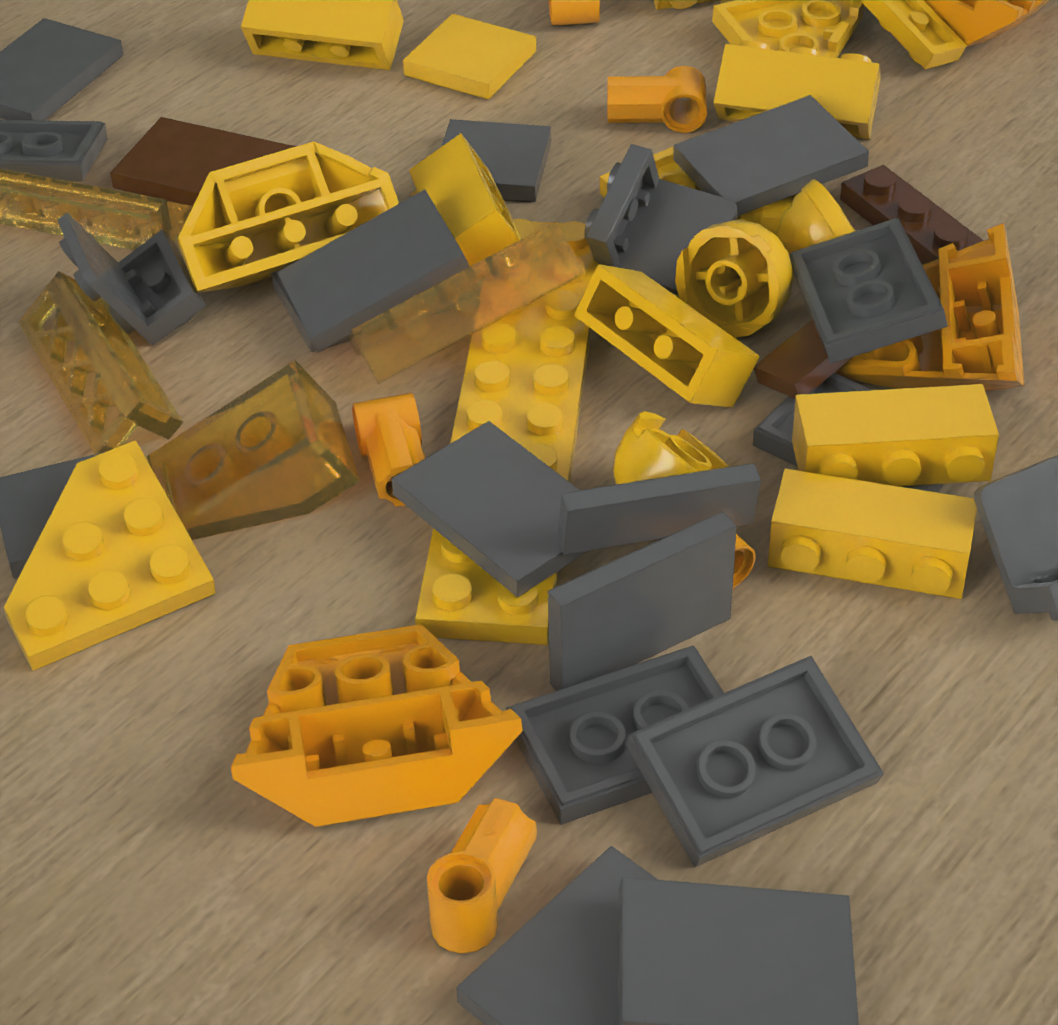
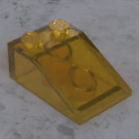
M296 360L147 456L148 463L192 540L309 514L360 482L336 402Z

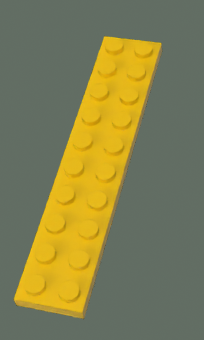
M513 219L526 249L483 278L450 444L490 421L570 482L591 328L576 318L574 313L598 266V262L594 261L588 242L585 239L586 224L578 221L556 223ZM433 528L415 616V625L422 624L436 638L548 645V591L556 587L558 571L524 594L516 597Z

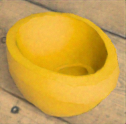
M812 179L794 197L791 207L784 211L776 236L790 254L791 252L855 232L856 230L851 226L830 192L817 180Z

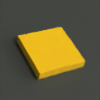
M451 14L403 60L404 75L488 100L536 52V36Z

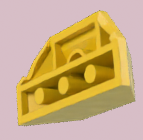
M313 141L209 172L177 241L196 293L237 288L271 278V273L282 270L398 205L399 201L388 172L376 167L371 168L350 156Z

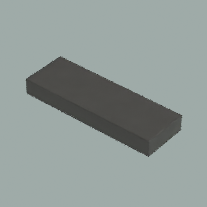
M745 464L562 493L558 540L563 555L663 539L721 512H724L736 526L753 524L761 479L755 464Z

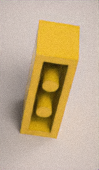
M248 0L241 30L252 54L391 70L404 20L397 0Z
M753 40L741 41L739 45L725 44L713 103L718 119L738 122L811 95L854 138L870 140L881 82L879 63H872L871 59L864 55L853 53L843 54L841 58L820 56L818 51L807 47H793L790 49V52L771 50L768 45Z
M462 133L409 169L416 190L410 196L412 197L424 189L427 191L470 265V268L460 273L470 286L526 249L490 170Z
M598 264L574 313L576 318L692 404L733 408L760 357L641 271Z
M983 384L796 395L792 444L798 471L892 486L991 481L999 433Z
M784 469L771 520L768 567L962 599L977 507L974 498Z

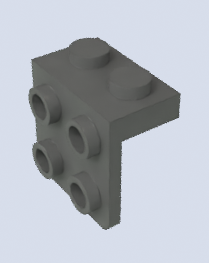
M631 144L622 163L617 162L610 172L607 194L600 208L593 209L587 219L585 239L588 242L594 261L598 262V264L641 271L671 293L678 295L675 274L677 259L681 251L688 247L694 236L703 229L713 224L736 220L738 209L733 200L659 179L652 150Z
M65 213L57 220L65 237L59 242L67 257L79 269L73 274L76 282L90 299L97 301L102 297L110 305L108 307L110 314L126 333L131 334L136 330L153 346L178 326L187 323L194 314L206 306L201 294L195 291L188 268L175 242L163 230H160L120 262H117L69 213Z
M1055 455L984 484L974 494V501L1014 614L1049 612L1053 621L1058 620V455Z

